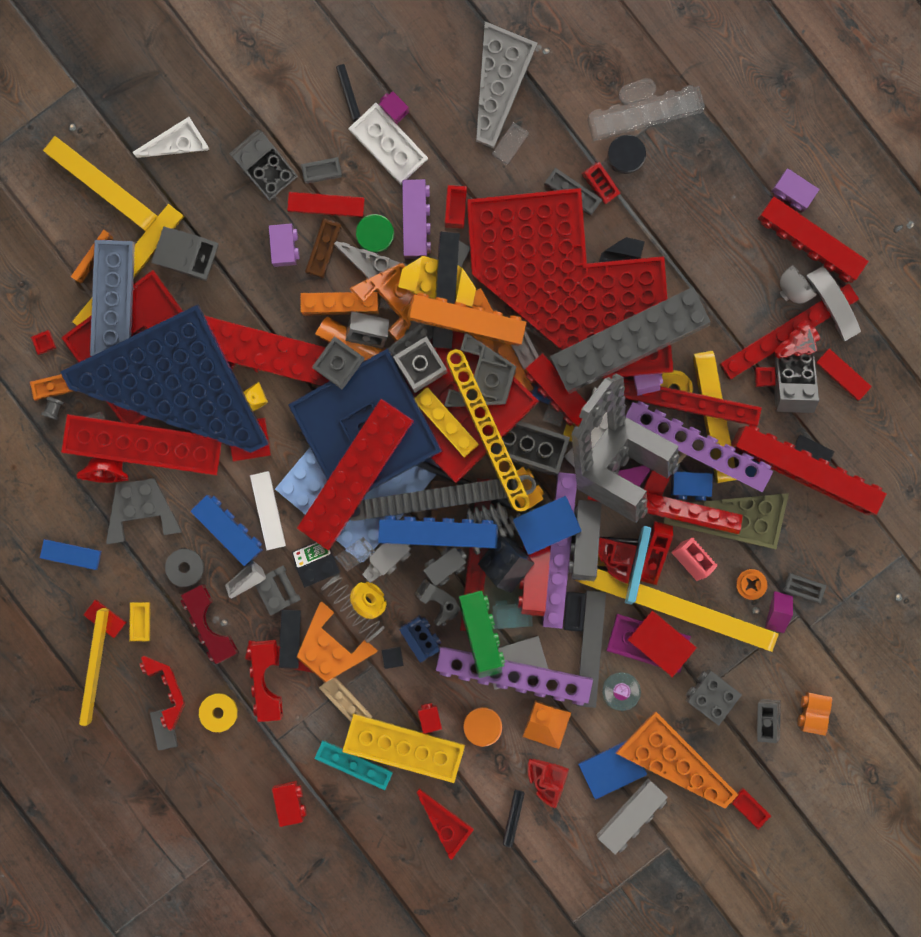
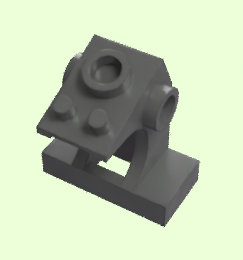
M424 578L415 592L418 599L425 604L430 600L439 602L440 612L434 620L437 626L440 624L442 626L446 625L445 621L455 618L458 615V611L461 610L455 598L426 578Z

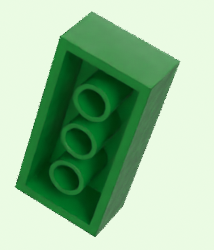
M478 591L459 596V606L478 677L483 678L502 673L505 659L503 652L498 651L500 641L498 634L493 633L495 623L493 615L488 614L490 605L487 595L483 596V592Z

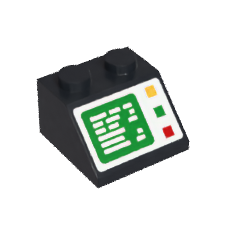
M313 542L292 551L295 566L304 588L342 572L332 548L327 550L317 542Z

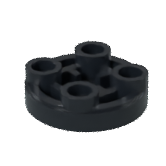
M633 135L617 137L612 141L608 149V161L613 170L624 174L633 173L640 169L646 158V149L643 142Z

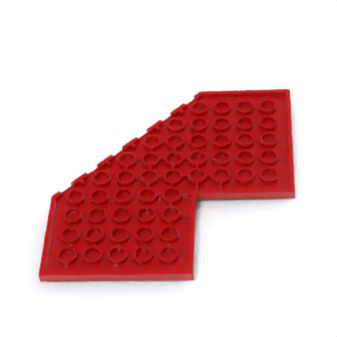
M581 188L467 199L472 275L560 350L577 344L668 299L664 256L587 264ZM669 345L601 379L612 378L615 374L627 377L673 373L672 347Z

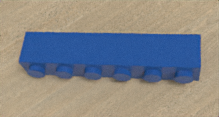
M385 516V520L379 519L378 543L497 548L498 525L493 524V520H482L481 524H475L474 520L462 519V523H454V519L443 518V522H435V518H423V521H416V517H404V520H396L397 516Z

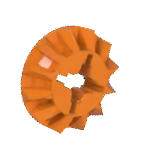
M748 569L741 572L737 578L736 588L739 594L746 599H759L767 590V580L760 571ZM747 579L750 581L758 579L754 584L755 589H746L748 586Z

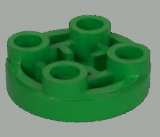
M372 214L364 217L359 222L356 228V238L361 248L374 253L386 251L392 244L394 229L386 217Z

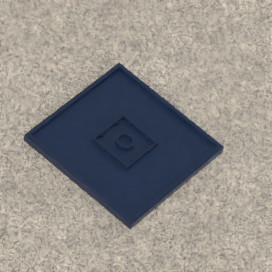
M389 349L364 361L343 390L329 381L288 404L327 481L380 399H383L410 417L414 422L369 491L442 452Z

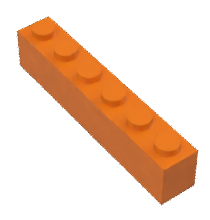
M417 293V295L411 297L407 320L515 346L522 345L526 322L521 321V317L511 315L508 318L504 317L501 312L492 311V313L484 312V308L476 306L473 309L467 308L464 303L455 302V304L447 303V299L436 297V300L428 298L429 295L424 293Z

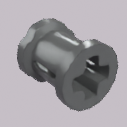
M47 397L48 402L41 415L58 420L57 415L60 406L64 402Z

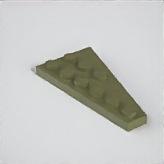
M789 493L691 502L743 515L740 534L664 517L663 523L777 549Z

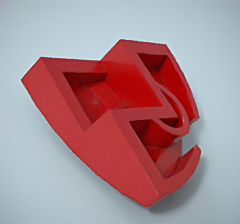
M599 538L598 554L601 562H604L607 567V572L617 580L629 584L637 546Z
M529 759L530 783L534 782L538 790L536 792L537 796L550 807L556 808L569 769L550 762Z

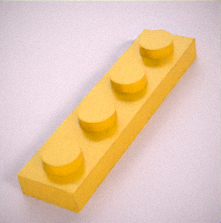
M428 387L415 397L419 408L464 458L479 445Z

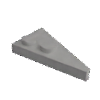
M336 241L334 243V246L367 278L400 263L388 257L379 256L377 253L358 249L344 242Z

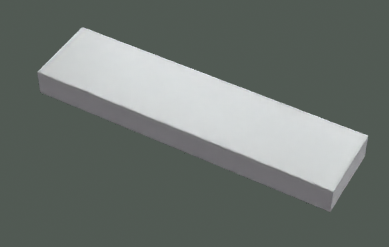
M270 472L250 475L266 550L284 547L286 543Z

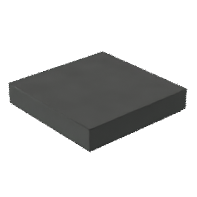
M334 336L312 368L343 390L365 358Z

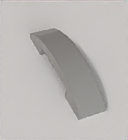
M824 266L806 275L815 292H818L836 324L834 326L843 341L860 333L859 324L848 301Z

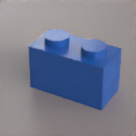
M672 473L671 495H675L676 499L687 500V496H695V500L706 501V497H712L713 474Z

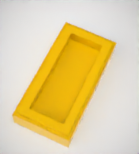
M150 602L130 603L129 641H150Z

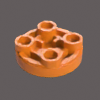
M488 707L473 709L464 720V733L467 739L474 745L481 747L492 745L501 735V719L494 710Z

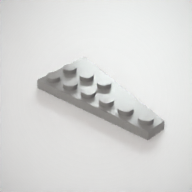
M485 22L476 142L494 149L537 47V42L488 22Z

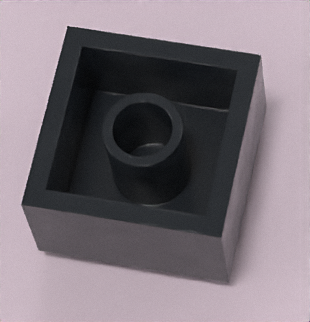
M501 534L497 538V548H490L478 563L496 587L510 593L513 592L535 564L515 540Z

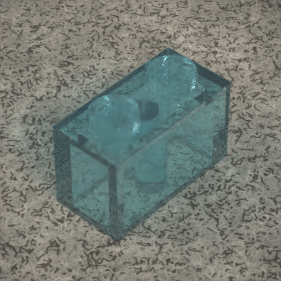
M507 600L496 601V605H492L494 629L533 626L532 615L521 614V608H518V600H515L513 604H507Z

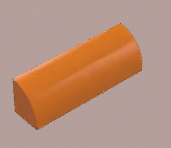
M328 316L323 320L315 333L317 337L328 343L335 336L365 358L364 361L387 349L385 347L381 349L345 341L347 326Z

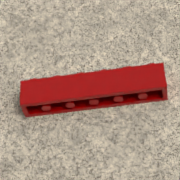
M776 197L769 201L758 217L762 226L776 231L778 237L792 242L794 248L808 253L807 256L810 259L820 261L824 264L823 266L826 270L836 272L844 282H854L869 262Z

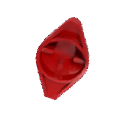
M94 457L76 475L77 479L100 483L128 481V475L122 471V461Z

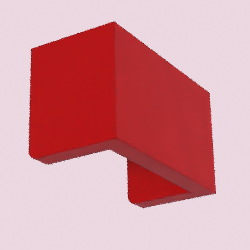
M448 185L445 228L464 229L466 186Z

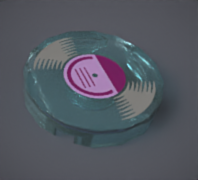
M617 672L606 679L603 684L602 694L608 706L615 710L625 711L630 710L638 703L641 688L635 677L629 673Z

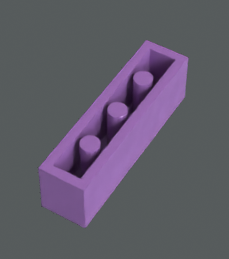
M425 179L402 180L404 259L427 257V253H431V242H427V235H430V223H426V216H430V204H426V197H430L429 185H426Z

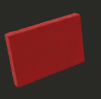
M653 610L650 611L627 639L672 678L697 649L696 646Z

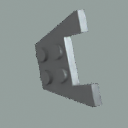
M465 333L461 351L480 356L474 378L486 405H505L517 367L471 335ZM449 389L444 406H466L460 392ZM470 390L466 396L469 400H475L477 394L474 390Z
M155 478L116 484L106 540L107 544L125 542L123 521L161 516L164 535L182 532Z

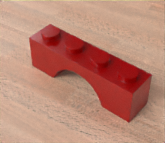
M276 640L255 641L248 648V658L252 659L250 678L254 680L251 692L252 697H255L256 704L253 706L254 716H257L258 722L278 721L283 717L282 696L276 695L268 689L264 677L266 669L278 660Z

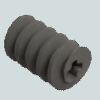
M497 502V508H494L491 503L489 510L486 509L485 505H482V511L475 507L474 513L471 512L470 508L467 509V519L474 520L475 524H481L482 520H493V524H497L498 527H501L502 521L505 525L509 524L507 509L505 505L502 507L500 502Z

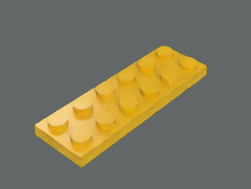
M353 713L342 752L454 783L465 745Z

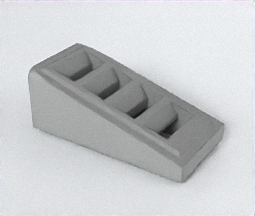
M251 561L225 585L228 596L232 599L265 580L264 570L257 563Z

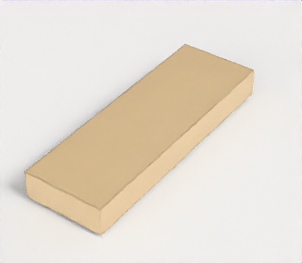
M337 677L323 683L319 687L350 722L353 713L368 718L373 717Z

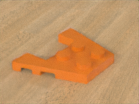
M399 263L350 288L360 302H364L376 289L395 311L399 319L388 329V334L395 342L404 336L406 330L411 325V320H407L411 297L416 295L412 294L410 290L398 287L402 269L406 267L403 263Z
M321 601L296 658L326 683L374 655L378 650L364 640L352 654L322 629V626L334 612Z

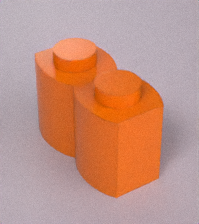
M809 692L802 696L801 707H803L802 715H799L797 722L801 731L826 736L832 697Z

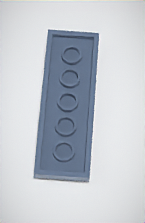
M95 240L90 356L131 337L135 242Z

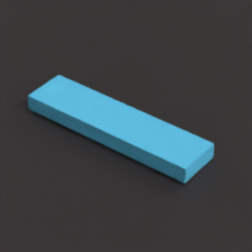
M644 526L640 531L625 599L626 604L632 605L636 602L651 527Z

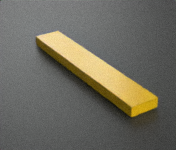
M101 608L96 613L79 724L82 726H87L92 721L109 609Z

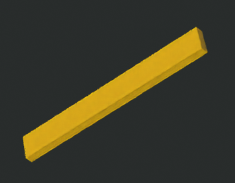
M170 204L164 208L135 244L133 279L154 255L163 227L175 229L184 218ZM92 298L72 321L74 324L79 325L92 315Z

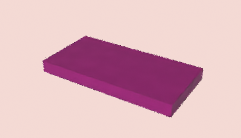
M616 614L606 651L658 666L627 640L642 621ZM680 633L690 641L691 636Z

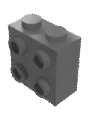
M449 546L440 553L442 557L438 560L433 558L425 564L426 568L423 571L435 586L437 584L440 586L444 585L450 580L449 575L453 572L457 575L465 569L464 564L466 561L464 559L467 556L461 548L456 549L454 547L451 549Z
M703 671L697 678L699 681L695 687L692 686L687 691L685 701L719 726L742 694L712 671Z

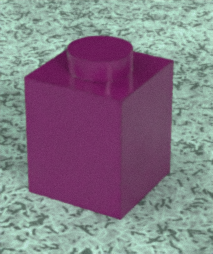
M393 91L390 94H385L380 99L379 106L396 124L409 113V107Z

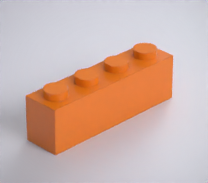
M353 292L301 293V313L303 316L351 315L352 311L367 315L379 314L378 292H372L364 302H360Z

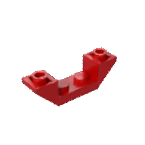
M143 656L141 657L142 662L139 663L143 674L147 673L151 677L161 672L164 673L161 675L164 685L169 686L171 691L168 693L169 699L176 706L162 711L163 716L160 717L164 728L167 727L169 731L174 730L185 706V701L173 670L170 666Z

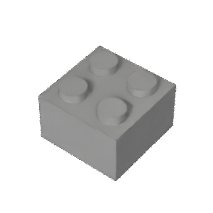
M427 336L393 356L414 393L448 373L447 368Z

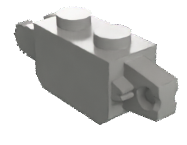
M383 543L370 556L371 564L362 575L370 583L381 575L384 576L386 573L390 575L397 569L395 564L399 560L404 562L411 555L409 552L411 544Z

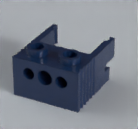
M419 615L400 627L399 630L421 663L440 651L439 644L441 641L436 633L432 635L428 629L431 625L426 617L421 618ZM420 625L421 630H416L415 626ZM420 633H426L428 636L427 639H421L419 636ZM426 642H431L432 646H426Z

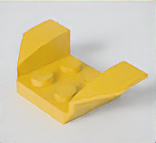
M422 256L404 267L398 287L410 290L412 294L424 293L429 295L428 298L435 299L438 260ZM457 266L455 302H461L466 304V306L472 307L476 288L463 268Z

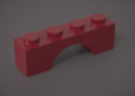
M205 584L182 594L181 604L185 610L189 611L191 615L189 617L190 622L194 628L197 627L200 633L198 634L200 642L203 645L206 644L209 650L207 655L210 661L218 664L239 653L231 635L223 636L216 634L207 624L206 613L213 600Z

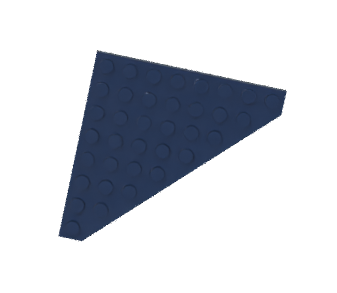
M199 304L61 371L70 390L85 393L90 397L102 401L105 400L116 406L139 412L153 419L162 420L179 428L182 427L193 433L216 439L230 446L239 447L250 453L269 444Z

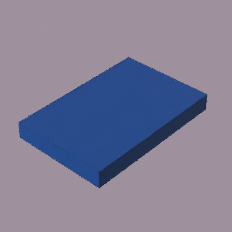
M566 496L513 519L528 555L582 532Z
M626 741L578 763L595 800L647 775L645 768L616 754L617 750Z

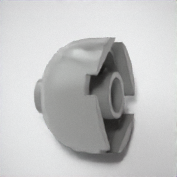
M792 265L780 278V287L782 289L780 294L786 301L790 299L797 304L806 303L817 294L805 277L798 274V269Z

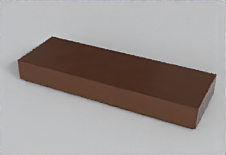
M323 218L305 273L324 279L335 247L334 243L337 241L342 226L340 223Z

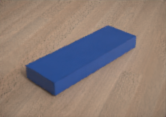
M44 539L40 558L98 570L102 551Z

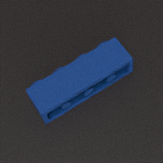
M206 495L190 512L243 566H247L263 551L260 547L262 543L255 536L251 538L247 534L249 530L242 523L238 525L233 520L235 516L228 509L225 511L220 506L222 503L217 497Z

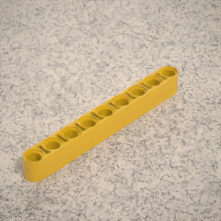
M457 349L452 350L447 355V365L508 501L514 510L525 511L529 507V498L463 352ZM452 354L460 356L461 362L459 364H453L450 361ZM460 372L468 374L469 380L467 382H461L458 379ZM468 390L476 392L477 397L475 400L467 398L466 393ZM479 407L485 411L483 418L475 416L474 411L476 408ZM484 426L492 427L493 433L491 436L483 434ZM493 443L500 445L501 451L499 454L491 452L490 448ZM502 461H506L509 465V469L506 472L499 470V464ZM510 479H514L517 483V487L514 490H509L507 487V482ZM518 497H522L525 500L522 508H518L515 505V500Z

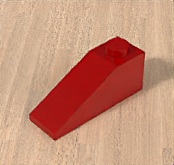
M654 521L640 581L657 585L673 539L672 525Z

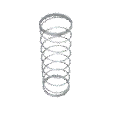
M338 573L330 581H328L321 588V590L323 591L329 585L337 581L336 579L340 577V574ZM382 626L378 631H376V632H375L371 637H369L367 640H366V638H365V641H366L367 643L370 642V641H371L374 637H376L382 630H384L385 627Z

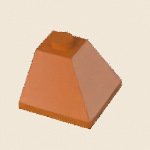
M534 700L522 737L559 749L571 712Z

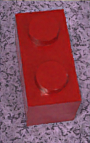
M297 781L274 785L272 792L279 827L302 823L304 816H307L305 804H301L300 797H303L301 785L298 786Z

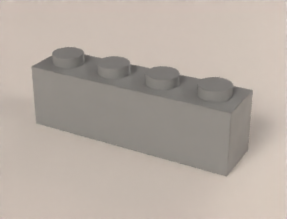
M648 778L597 833V838L614 854L617 852L621 853L627 847L626 842L631 837L635 838L641 831L639 828L644 823H649L654 816L653 813L657 809L660 810L666 804L667 795Z

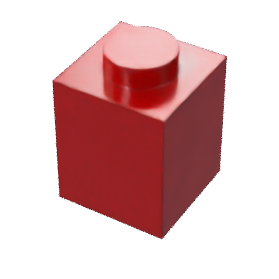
M432 703L421 705V708L418 709L423 734L442 730L437 705Z

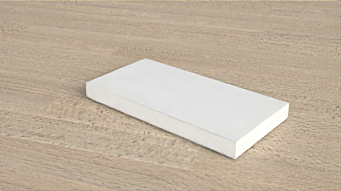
M377 103L371 106L348 128L400 185L402 180H407L428 160V157Z

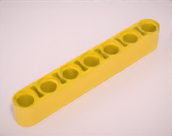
M56 136L43 149L47 155L146 231L158 217Z
M707 351L693 354L699 394L723 399L714 352ZM704 416L707 436L709 435L717 439V444L723 447L725 444L731 446L727 420ZM718 448L711 451V458L714 460L719 459L722 455L721 450ZM734 457L728 460L730 468H735ZM713 468L716 483L737 480Z

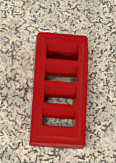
M600 162L594 163L581 173L604 204H607L620 194V191ZM597 170L598 173L592 177L591 174ZM602 176L603 179L596 183L595 180ZM604 183H607L608 185L602 190L599 188ZM611 188L613 191L605 197L604 193Z

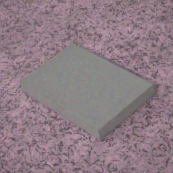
M539 636L498 648L499 652H503L505 660L548 669ZM514 671L508 675L511 681H517L520 678L519 674ZM501 673L494 674L491 676L496 678L499 677ZM530 676L527 680L535 678L536 676ZM493 683L494 690L499 689L498 687H496V684Z

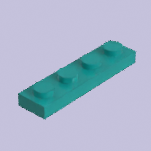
M322 740L314 759L380 789H386L393 771L362 757L344 753L342 748Z

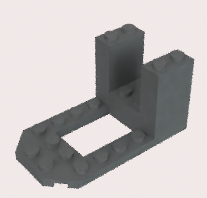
M615 374L612 379L609 377L605 378L585 404L579 415L582 418L580 426L574 427L572 432L576 483L579 491L637 523L639 518H644L648 511L647 491L619 476L618 470L621 466L627 464L630 457L668 479L671 473L674 474L679 467V446L626 418L624 377ZM607 412L608 428L592 448L591 432L601 424L603 415Z

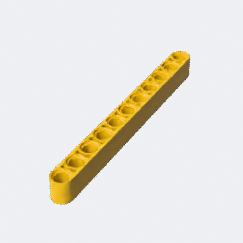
M597 569V577L594 582L575 580L626 599L629 584L617 580L606 571ZM639 584L635 603L773 652L778 633Z

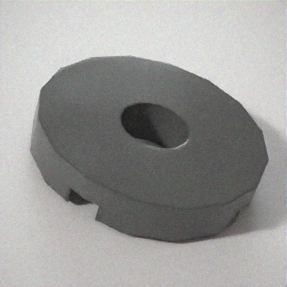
M179 549L168 557L165 564V572L173 584L180 587H189L196 584L202 578L204 562L196 551ZM183 562L188 563L190 566V570L187 573H182L180 570V565Z

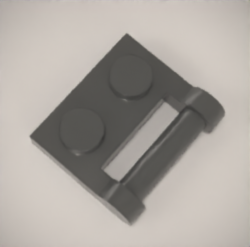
M284 565L266 574V579L255 585L270 615L301 600L285 573ZM277 575L290 597L287 601H285L274 579Z

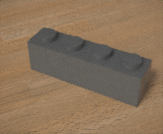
M579 500L577 506L574 507V514L582 532L573 535L574 543H571L570 547L573 561H569L568 573H572L571 579L594 582L597 577L602 506L600 502Z

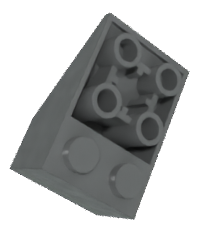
M258 129L229 153L269 201L298 177L263 132Z
M163 227L151 263L207 282L219 243Z
M814 353L800 356L793 354L787 358H777L775 356L776 386L774 396L776 412L814 413L819 402Z

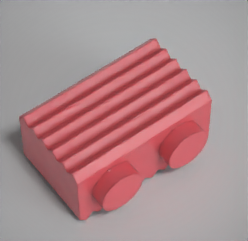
M694 538L682 541L671 552L696 581L707 578L717 567L715 561H712L710 555H707V552L702 549V546L697 544V541H694Z

